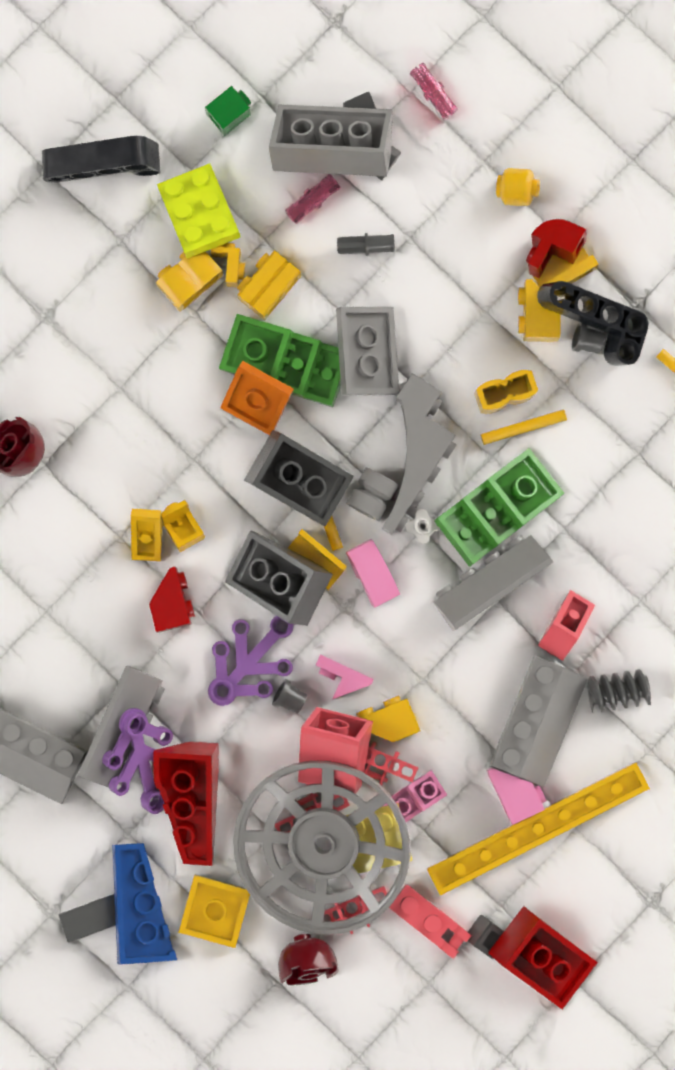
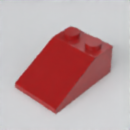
M525 906L521 908L488 952L504 968L562 1010L598 963Z

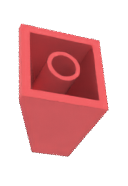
M316 707L301 727L299 763L305 761H331L348 765L364 773L373 721ZM322 768L299 770L298 782L305 783L306 785L322 784ZM334 770V785L343 787L356 794L362 786V780L346 772Z

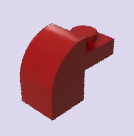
M564 219L548 220L536 227L531 234L533 247L526 259L529 274L540 279L552 255L574 264L587 241L586 229Z

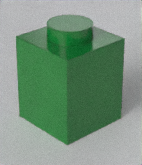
M230 86L205 106L206 115L225 136L251 115L249 107L251 101L242 90L237 92L233 86Z

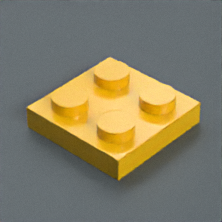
M195 874L178 933L236 948L250 897L249 892L246 888Z

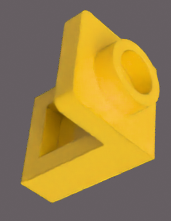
M226 243L211 249L212 257L227 258L226 286L237 288L239 280H243L245 277V263L241 262L240 248H235L233 243Z
M186 500L168 505L161 513L163 526L179 552L205 539V535L190 512Z

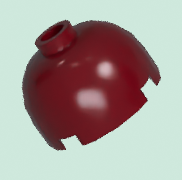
M15 417L16 420L13 421L6 419L0 423V473L9 477H21L33 472L40 464L45 451V443L40 431L21 417Z
M311 934L295 936L293 938L294 942L286 945L281 951L278 961L280 982L283 984L286 981L287 985L290 986L318 982L317 977L326 973V978L328 979L339 971L334 950L327 942L319 938H311Z

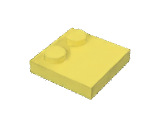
M388 805L382 806L375 811V814L383 828L385 845L402 849V838L396 818ZM367 817L355 827L360 841L376 843L374 829ZM358 853L353 867L358 873L368 872L373 866L375 856ZM384 858L381 868L399 865L401 862Z

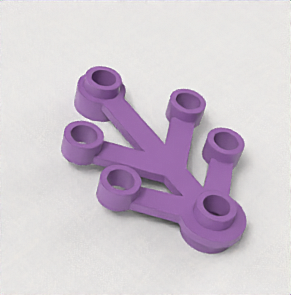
M275 616L270 623L271 630L248 654L247 634L249 633L250 626L245 620H236L232 625L236 644V668L228 676L226 657L230 653V647L224 641L216 642L212 647V653L216 661V679L208 687L210 700L216 705L226 706L231 704L236 696L258 695L261 698L269 697L273 692V686L268 681H260L257 685L237 684L245 675L278 674L280 676H288L291 674L293 666L287 659H280L277 662L269 663L257 662L279 638H286L292 633L294 624L287 623V630L279 632L276 625L279 621L284 620ZM238 623L246 625V631L243 634H238L235 630ZM219 644L225 645L227 649L226 653L222 656L216 653V647ZM281 662L289 664L290 668L287 673L279 672L278 666ZM261 684L269 686L270 691L267 695L259 693L258 688ZM222 685L228 688V694L225 697H221L217 693V689Z
M130 708L120 717L119 729L121 734L113 750L107 751L102 758L103 764L109 769H119L123 763L122 756L131 741L133 749L120 775L110 780L109 789L118 796L125 795L129 790V783L138 767L143 788L140 798L141 805L151 814H158L164 810V802L160 791L155 787L149 760L153 761V752L156 749L145 745L143 734L153 737L156 743L166 746L171 743L173 733L164 726L156 727L149 724L142 710ZM165 732V737L160 740L162 733ZM115 756V761L110 764L112 757ZM122 782L121 787L117 790V785Z

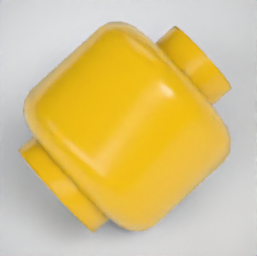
M507 168L502 175H498L496 195L497 198H501L504 205L529 206L533 201V197L539 196L540 180L535 179L532 170Z

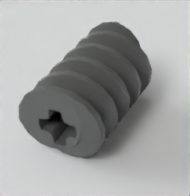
M640 669L635 670L634 678L629 671H624L622 680L618 673H612L611 681H609L605 674L601 675L599 684L594 676H590L588 679V696L592 713L596 704L601 712L605 711L606 703H609L611 708L616 710L618 701H621L626 709L630 699L633 700L636 707H639L641 698L645 699L647 705H651L649 680L647 675L644 676Z

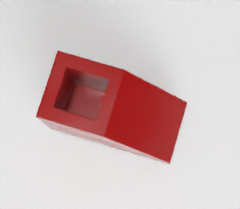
M176 566L169 568L149 602L157 633L191 625V618L195 617L192 601H186L183 589L188 588L184 571L178 572Z

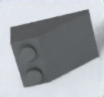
M272 430L244 481L317 523L326 526L354 476L284 434Z
M250 531L225 582L287 623L308 626L333 574L312 560L254 531Z

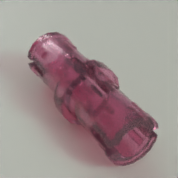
M421 63L419 64L420 68L416 66L409 74L424 92L423 97L426 101L430 100L442 116V119L446 120L449 118V114L452 116L458 110V107L455 106L443 90L445 86L442 82H437L426 67V64Z
M328 174L317 185L303 191L304 195L284 211L294 224H298L314 209L318 210L321 208L322 203L341 187L334 177Z

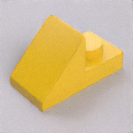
M132 509V560L161 562L163 537L161 510Z

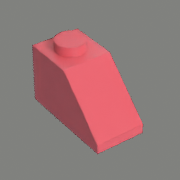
M570 590L545 630L538 646L563 661L579 639L595 605Z

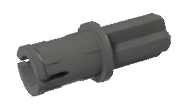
M365 233V236L338 237L337 251L338 254L365 253L366 256H369V253L395 252L394 234L368 236V233Z

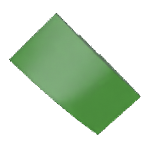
M240 314L236 315L219 366L220 370L235 375L239 365L244 361L293 388L292 395L332 408L334 407L341 386L338 347L294 333L287 328Z
M528 448L440 515L434 522L468 566L471 567L565 493L531 449Z

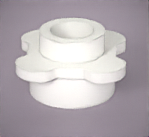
M419 509L416 512V517L411 522H407L405 526L406 531L413 533L421 544L428 543L433 532L440 529L434 520L428 516V512L425 509ZM425 524L426 528L421 529L420 525Z

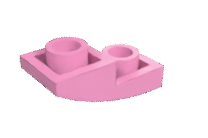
M372 539L346 552L354 573L361 580L373 607L376 608L400 595L396 583Z
M430 770L391 797L399 804L400 811L405 822L447 796V793L432 770Z

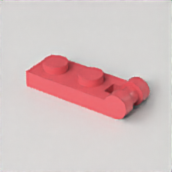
M408 884L404 886L389 907L453 959L459 953L457 949L464 941L467 943L472 936ZM448 928L455 933L449 942L442 938V935Z

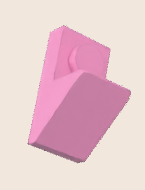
M321 654L316 663V666L320 667L319 674L335 680L336 676L342 678L332 699L367 687L374 680Z

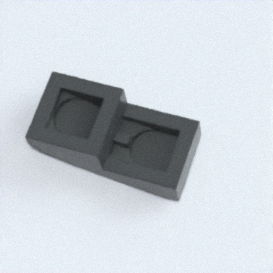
M114 894L58 914L68 943L116 925Z

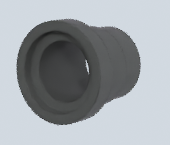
M579 323L573 335L572 351L580 352V350L599 354L604 345L605 333L587 328L586 324Z
M285 679L278 688L272 705L277 708L281 706L298 714L307 699V694L292 686L291 681Z

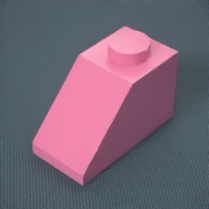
M494 768L486 769L512 825L545 810L542 803L546 802V798L539 785L534 787L533 783Z

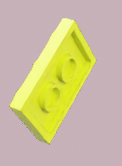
M210 163L157 184L187 259L241 238Z

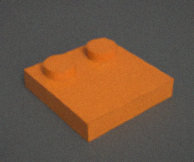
M242 361L220 408L270 435L272 430L275 431L294 389Z

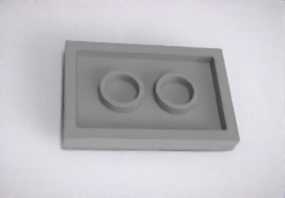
M394 307L337 308L336 318L342 395L399 394Z

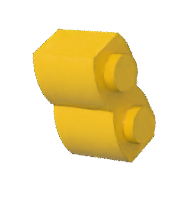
M183 252L179 256L181 261L173 267L171 265L166 266L157 275L159 278L156 281L157 287L179 312L189 306L223 276V270L207 252L188 259Z
M519 370L508 375L504 380L495 379L481 384L476 389L474 395L480 413L492 414L502 410L507 404L516 405L529 401L537 393L538 387L531 370Z

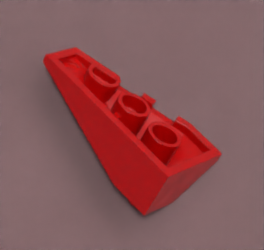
M190 741L156 749L153 752L154 782L162 796L165 814L169 816L173 828L172 833L182 862L189 865L212 866L214 861L219 774V743Z

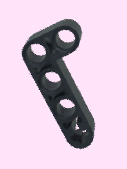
M127 136L42 150L43 180L46 182H64L131 172L138 176L157 175L161 172L159 144L145 136Z
M564 281L546 283L539 288L537 293L538 302L545 309L609 333L604 347V358L607 363L621 366L634 364L638 360L649 325L648 318L644 313ZM579 299L583 302L582 311L578 308ZM604 309H606L608 313L607 321H605L603 317ZM629 319L632 321L633 324L631 331L628 328ZM621 346L624 349L623 358H621L619 353Z

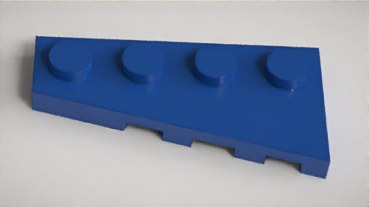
M144 843L112 845L117 964L176 961L177 956L175 950H173L168 925L165 923L161 910V901L154 886V877Z

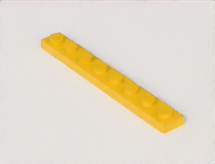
M634 762L544 808V811L510 825L426 869L441 896L650 788L637 762Z

